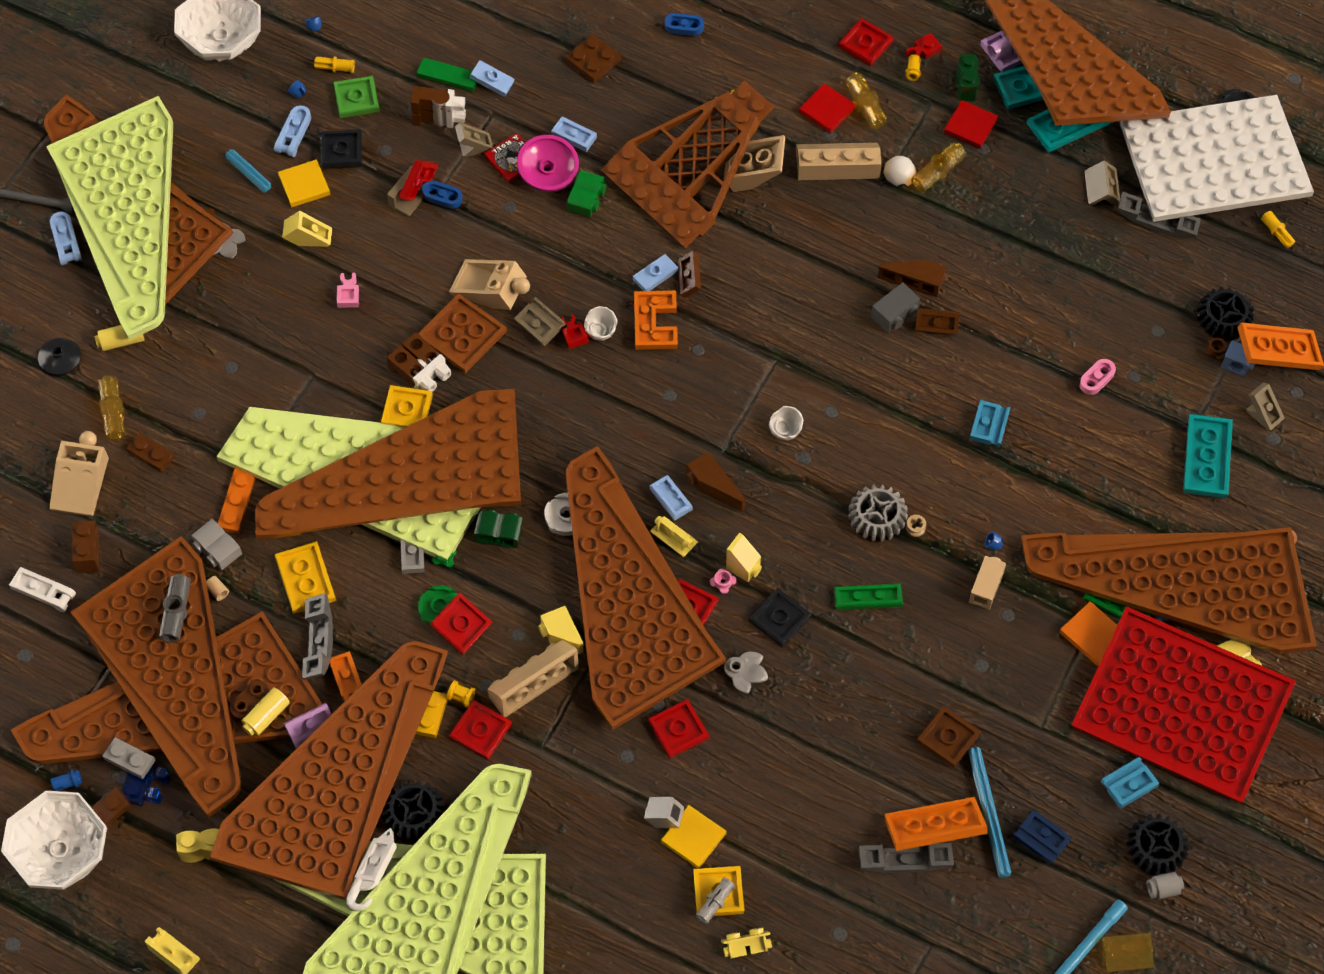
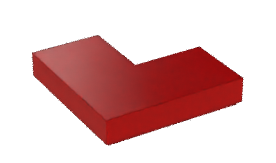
M415 160L399 197L403 200L413 201L421 184L432 181L438 164L431 161Z

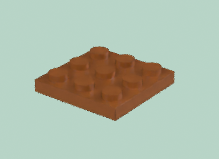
M458 293L418 334L439 354L445 357L448 362L466 374L507 332V327Z

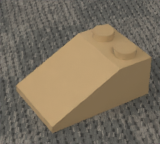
M784 135L749 141L730 184L733 192L753 189L782 173L785 146ZM736 153L725 164L724 180L727 176V173L731 167V164L735 158Z

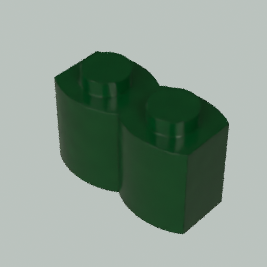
M961 54L959 57L956 79L958 82L957 96L960 101H975L979 86L977 70L979 62L975 54Z
M492 509L479 511L474 541L487 545L518 548L523 518L515 513L499 514Z

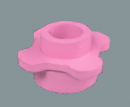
M725 569L718 570L715 577L710 579V585L717 587L722 594L728 593L731 585L736 584V577L732 576Z

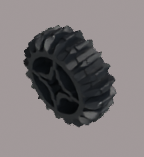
M1221 286L1219 290L1213 288L1211 292H1206L1204 297L1200 299L1197 307V320L1200 321V327H1206L1205 333L1212 332L1213 338L1218 335L1221 339L1227 337L1230 341L1233 336L1237 339L1240 337L1237 327L1241 323L1253 324L1252 321L1255 318L1253 313L1254 306H1251V299H1246V293L1240 295L1239 289L1234 292L1231 291V287L1224 290Z
M409 779L407 786L400 782L399 790L392 787L393 795H389L388 802L385 803L383 808L385 811L382 812L383 818L386 819L385 825L392 829L393 834L397 832L399 839L406 835L408 842L412 836H415L416 841H418L420 835H424L444 813L442 810L445 809V803L441 802L443 797L441 794H437L438 790L436 787L430 789L431 786L428 782L422 786L421 780L413 784L412 780ZM425 799L433 806L431 813L427 812V809L423 807ZM397 808L401 809V812L404 813L403 822L395 816Z
M1150 813L1147 816V820L1143 817L1139 818L1138 823H1133V830L1128 831L1127 836L1129 838L1126 840V845L1130 847L1127 849V854H1133L1131 862L1138 861L1137 868L1140 869L1144 866L1146 874L1150 870H1154L1155 876L1159 875L1160 871L1163 874L1169 873V870L1176 872L1177 866L1182 867L1184 860L1188 858L1189 854L1186 851H1189L1190 844L1186 842H1188L1189 836L1182 835L1185 831L1184 827L1177 828L1178 820L1173 823L1170 822V815L1164 820L1160 813L1157 814L1156 819ZM1152 830H1158V831H1161V832H1160V833H1156V832H1154V831H1152ZM1169 837L1175 844L1176 852L1168 842ZM1140 838L1144 840L1143 843L1148 848L1146 853L1141 847ZM1163 840L1162 844L1159 847L1156 846L1153 849L1156 843H1160Z

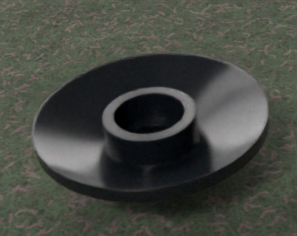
M56 338L48 341L42 346L38 354L40 367L46 373L55 376L70 373L78 366L81 360V351L78 345L67 338Z

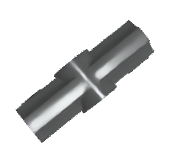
M183 574L171 576L168 594L163 602L164 614L159 638L167 643L180 641L183 620L187 616L186 605L191 579Z

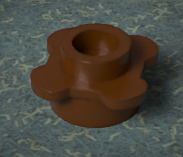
M1210 338L1208 340L1209 345L1205 348L1204 353L1207 356L1216 357L1218 360L1224 359V352L1228 349V344L1221 338Z

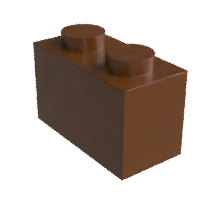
M95 520L73 522L72 562L77 573L99 572L100 532Z

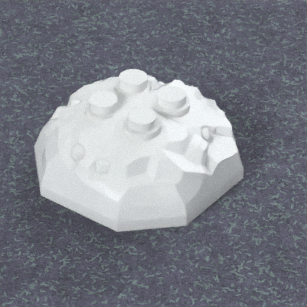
M186 0L175 9V36L194 55L204 60L210 61L215 59L220 62L233 59L255 42L261 30V7L253 0Z
M45 791L7 819L1 852L29 887L64 890L87 876L99 861L102 860L107 827L79 793Z

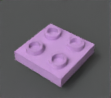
M1003 30L981 40V47L1001 72L1023 64Z
M326 703L284 723L296 749L332 715Z

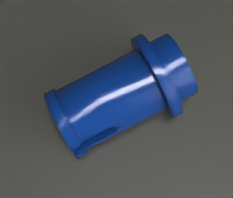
M72 769L70 773L51 778V783L54 791H59L72 786L79 787V784L82 783V778L79 770L74 771Z

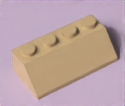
M878 143L796 144L798 180L880 179L881 152Z
M563 640L557 644L552 643L546 648L545 652L532 656L525 665L520 668H514L502 680L494 681L488 688L489 699L502 716L507 717L577 671V649Z

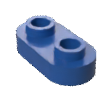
M671 13L665 18V29L672 34L697 36L704 30V20L697 15Z
M428 181L422 188L423 197L428 202L451 209L457 208L462 204V192L456 187L438 181Z

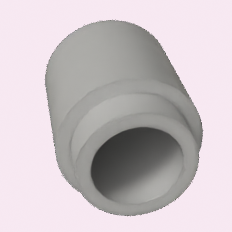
M1176 872L1152 876V879L1147 880V889L1151 898L1159 900L1180 895L1181 890L1184 889V883L1180 875L1177 876Z

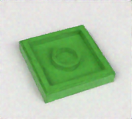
M373 76L333 82L340 118L380 112Z

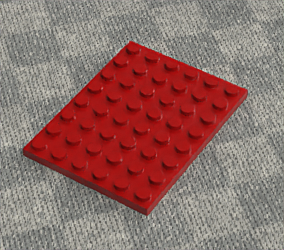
M1126 606L1071 728L1137 758L1140 757L1148 763L1242 805L1296 681Z

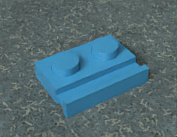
M980 400L969 440L987 445L994 444L1000 448L1011 407L1004 408L999 404Z
M1140 757L1101 780L1102 785H1105L1107 792L1120 809L1157 788L1159 785L1157 779L1148 767L1142 763Z

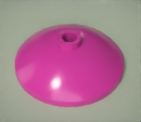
M540 135L528 140L522 146L518 154L517 167L520 176L529 186L540 191L552 192L567 187L575 179L579 168V159L574 147L565 139L555 135Z

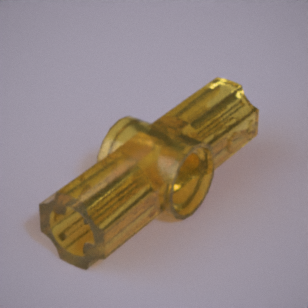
M857 72L851 74L846 79V85L853 95L857 111L863 113L871 128L875 130L882 128L887 123V117L879 105L876 91L869 88L862 74Z
M953 142L940 154L933 155L930 163L911 178L914 188L919 192H924L937 180L944 179L947 172L966 157L963 146Z
M104 376L98 382L101 396L99 406L102 419H104L105 434L107 439L113 441L121 440L126 435L123 421L125 413L119 393V383L117 377Z

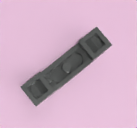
M1125 192L1122 193L1118 211L1129 220L1150 230L1172 236L1195 238L1197 236L1200 218L1182 216L1180 218L1153 222L1148 206L1141 204L1142 198Z
M326 594L306 599L305 619L310 622L308 657L303 658L302 679L304 680L323 676L330 663L333 646V625L330 604Z
M936 843L927 845V847H915L896 851L895 848H883L882 845L859 846L861 870L913 873L940 870L954 866L951 843Z

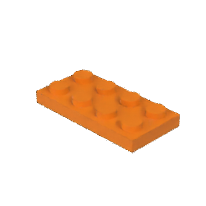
M1241 323L1237 327L1247 363L1320 370L1324 366L1314 330Z
M975 797L885 814V823L896 851L987 834V825Z

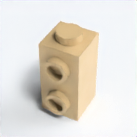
M984 557L970 594L969 603L990 610L1004 574L1005 562H1002L997 557Z

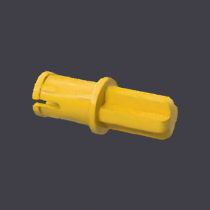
M336 56L334 58L316 57L314 67L316 69L333 70L334 73L336 71L354 73L355 61L337 59Z
M1268 211L1262 216L1261 221L1269 228L1271 235L1276 236L1286 248L1291 247L1295 243V240L1285 229V224L1281 223L1272 211Z

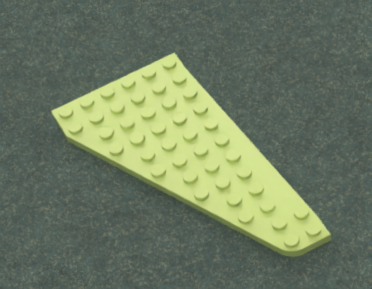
M159 96L46 146L57 166L119 322L129 340L158 327L165 316L173 120Z
M494 764L486 767L382 879L378 886L360 903L362 904L368 898H372L370 905L361 911L354 910L306 962L303 974H457L525 799L532 774L531 770L504 764Z
M369 841L368 846H367V848H366V851H365V853H364V855H363V858H362V860H361V862H360V865H361V863H362V861H363V859H364V857H365V855H366V853H367V851H368V849H369V847H370L372 841ZM396 844L397 848L380 882L414 845ZM503 854L458 971L465 974H544L546 854ZM273 879L346 916H349L354 911L349 908L346 900ZM373 889L367 891L360 890L355 902L360 904Z

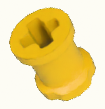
M454 680L449 687L446 699H454L463 703L464 707L468 708L473 701L476 691L475 688H466Z

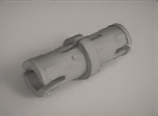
M723 877L713 893L708 894L707 901L699 912L696 913V917L701 922L708 924L716 911L724 906L725 899L735 888L734 883Z

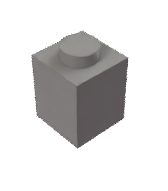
M649 797L644 819L655 828H679L684 806L673 797Z

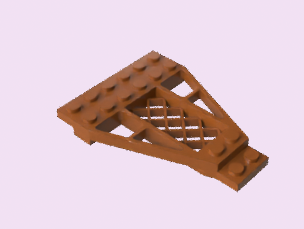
M744 80L732 94L727 92L629 140L601 171L686 249L699 234L703 236L716 223L715 218L749 141L756 133L760 122L774 107ZM700 115L680 137L674 138L667 132V130ZM722 120L721 129H712V121ZM726 121L734 128H726ZM708 123L707 130H701ZM663 133L673 143L656 161H651L637 148V145ZM726 133H736V138L733 141L725 142ZM711 134H722L721 142L711 143ZM707 135V143L697 144V136ZM693 139V144L687 145ZM721 147V154L719 156H711V148ZM707 148V157L697 158V149ZM683 150H693V158L683 159ZM679 153V159H673ZM736 153L727 176L722 181L715 174ZM707 162V168L704 171H697V163ZM693 163V172H683V164ZM679 164V173H669V165ZM683 177H693L691 185L683 186ZM671 178H679L678 184ZM713 178L722 187L712 210L707 212L693 197Z

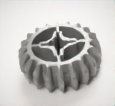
M874 484L870 490L865 486L863 492L858 490L856 497L851 499L848 517L851 520L852 528L857 527V534L864 533V539L872 536L871 539L874 541L876 537H879L883 542L886 536L891 540L893 534L898 535L900 529L905 527L908 508L905 505L904 498H899V492L892 493V487L885 490L884 485H882L878 489ZM868 504L869 509H867L866 512L862 514L861 509L863 508V506ZM894 512V519L888 522V516H890V513Z

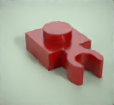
M929 33L916 40L914 47L906 50V57L913 54L928 59L942 51V45Z
M571 314L572 320L566 322L564 317L561 318L566 324L564 329H562V334L569 349L589 343L582 323L576 324L573 314Z

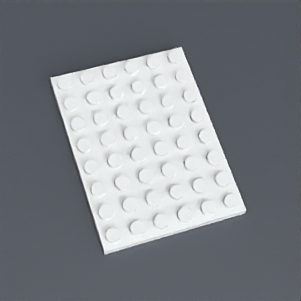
M1277 95L1171 111L1169 118L1120 121V126L1153 222L1311 197L1314 193Z

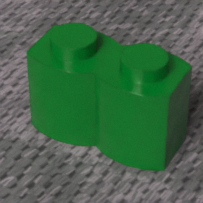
M581 170L569 195L567 211L591 218L593 212L598 211L600 195L604 196L607 184H604V177Z

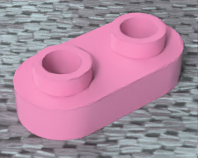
M1108 359L1098 360L1081 377L1080 389L1088 395L1097 394L1114 377L1116 371L1115 364Z

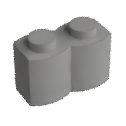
M213 519L191 535L193 539L192 546L199 554L203 552L207 556L206 560L213 568L217 566L220 570H223L242 555L240 546Z

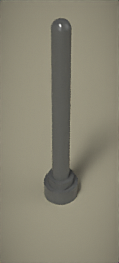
M0 189V197L57 207L67 214H76L69 197L59 200Z

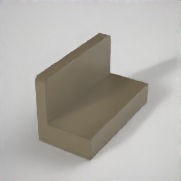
M1102 161L1085 170L1088 204L1094 205L1102 200H1106L1112 205L1120 202L1117 169L1106 161Z
M412 166L409 167L387 194L389 207L407 217L424 200L422 188L425 183L421 184L413 201L403 200L399 197Z

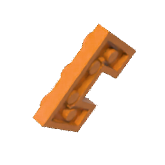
M634 291L635 350L678 349L677 326L656 327V313H677L676 291Z

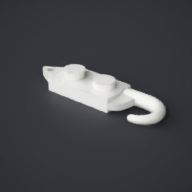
M391 828L379 838L373 839L354 877L355 881L346 899L347 905L352 910L361 911L366 909L372 902V898H368L362 904H357L355 900L360 890L367 891L378 886L397 848Z

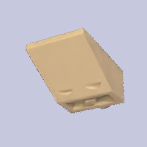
M465 259L449 293L453 296L459 293L471 302L492 309L511 310L518 294H525L529 291L530 283L516 261Z
M84 431L79 437L80 443L61 441L55 464L49 508L51 511L93 517L109 459L104 447L94 446L97 438L93 432Z

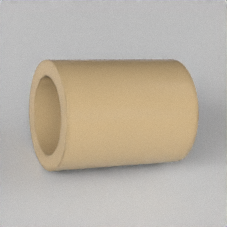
M216 576L206 581L208 591L217 601L223 600L228 595L229 590Z

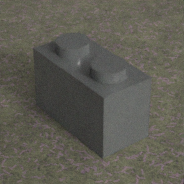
M902 282L872 306L871 318L889 333L893 329H898L908 317H913L917 314L920 298Z

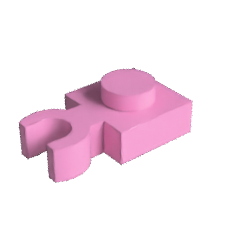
M341 273L340 280L342 285L337 286V307H359V286L356 285V274L352 273V278L346 280L344 273Z

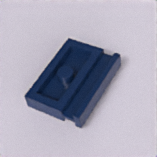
M1035 810L1031 812L1013 836L1014 839L1050 865L1053 864L1072 838Z

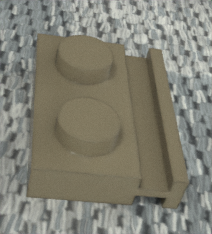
M536 297L531 304H528L514 318L519 325L544 346L559 332L562 326L566 325L561 318Z

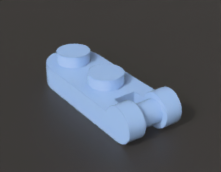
M296 106L291 110L275 143L274 152L280 154L284 152L291 157L296 156L298 146L311 121L310 110L307 107ZM287 141L291 143L290 145H285V142Z
M66 212L53 214L50 218V225L61 265L68 264L67 262L73 260L76 262L81 261V254L69 214ZM69 249L73 250V252L65 254L64 252L65 250Z

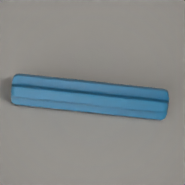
M234 149L226 152V159L262 192H267L271 189V183Z

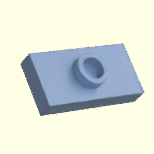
M479 60L470 75V79L503 97L507 95L515 80Z
M664 254L633 275V281L643 291H650L677 273L678 267Z
M668 475L650 485L651 492L674 521L693 510V506Z

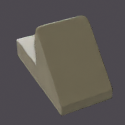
M462 122L455 126L457 139L459 140L464 157L486 153L493 148L490 133Z
M1263 382L1249 394L1253 404L1246 411L1267 430L1271 431L1285 419L1269 383Z

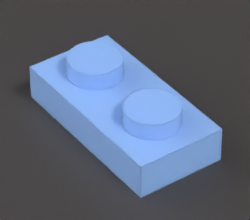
M561 117L551 130L552 135L565 139L571 145L585 152L588 151L597 138V133L565 117Z

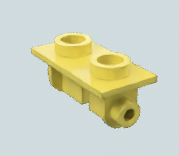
M658 516L654 522L656 525L650 531L682 557H685L698 543L697 540L665 516Z
M755 928L749 930L750 934L740 936V932L727 934L726 939L721 940L723 944H727V947L723 948L725 957L732 959L747 955L745 946H750L751 954L768 951L769 948H772L771 940L766 939L765 936L770 935V932L764 931L763 928Z

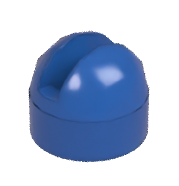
M320 16L304 20L306 27L312 32H316L321 28Z
M297 80L289 87L288 93L295 98H301L302 95H305L306 88Z
M992 531L987 535L984 546L990 550H999L1003 546V538Z

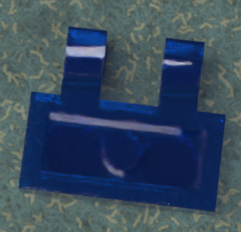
M154 762L143 779L128 772L121 791L132 805L142 807L144 801L161 804L163 795L159 794V789L149 788L152 780L168 784L171 775L167 773V768L157 767V763Z

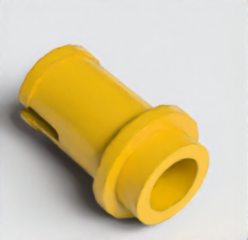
M911 55L908 58V69H906L905 75L908 80L916 81L921 76V58L918 55Z

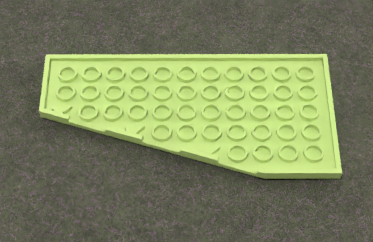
M249 407L217 455V460L232 468H237L253 475L255 478L275 487L282 488L405 427L381 424L379 422ZM480 508L361 525L399 542L402 539L409 545H413L418 549L420 547L424 553L435 558L437 555L448 560L452 551L454 553Z

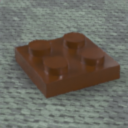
M593 33L565 56V62L593 83L597 82L622 60L621 54Z
M943 706L918 737L917 743L952 768H955L978 739L981 731Z

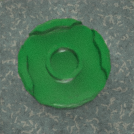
M441 585L433 586L424 592L418 601V613L421 620L429 626L457 595L456 591Z

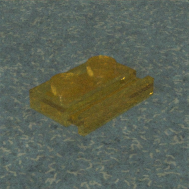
M1151 933L1102 937L1106 972L1155 968Z

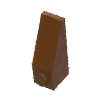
M929 260L881 263L878 278L898 285L903 282L910 289L937 297L945 279L947 266Z
M709 452L687 464L686 478L691 485H695L699 491L741 512L745 510L746 499Z

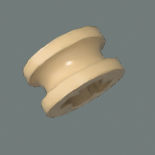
M920 515L910 516L906 524L907 533L913 537H919L924 534L926 527L925 518ZM920 524V527L912 528V525Z

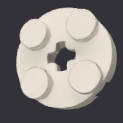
M568 493L558 494L555 496V499L546 504L544 511L545 522L549 530L554 534L572 535L571 518L561 516L565 511H569L570 514Z

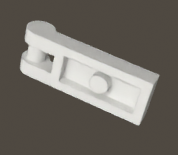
M22 567L19 568L9 584L12 590L50 605L60 612L66 611L68 601L72 600L76 594L73 589ZM57 593L62 594L60 599L55 598Z

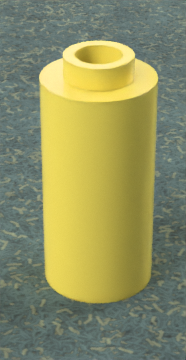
M121 325L99 330L98 335L94 336L97 348L102 347L103 351L145 341L143 334L129 340Z
M273 687L242 719V729L249 736H259L290 704V701L280 690Z

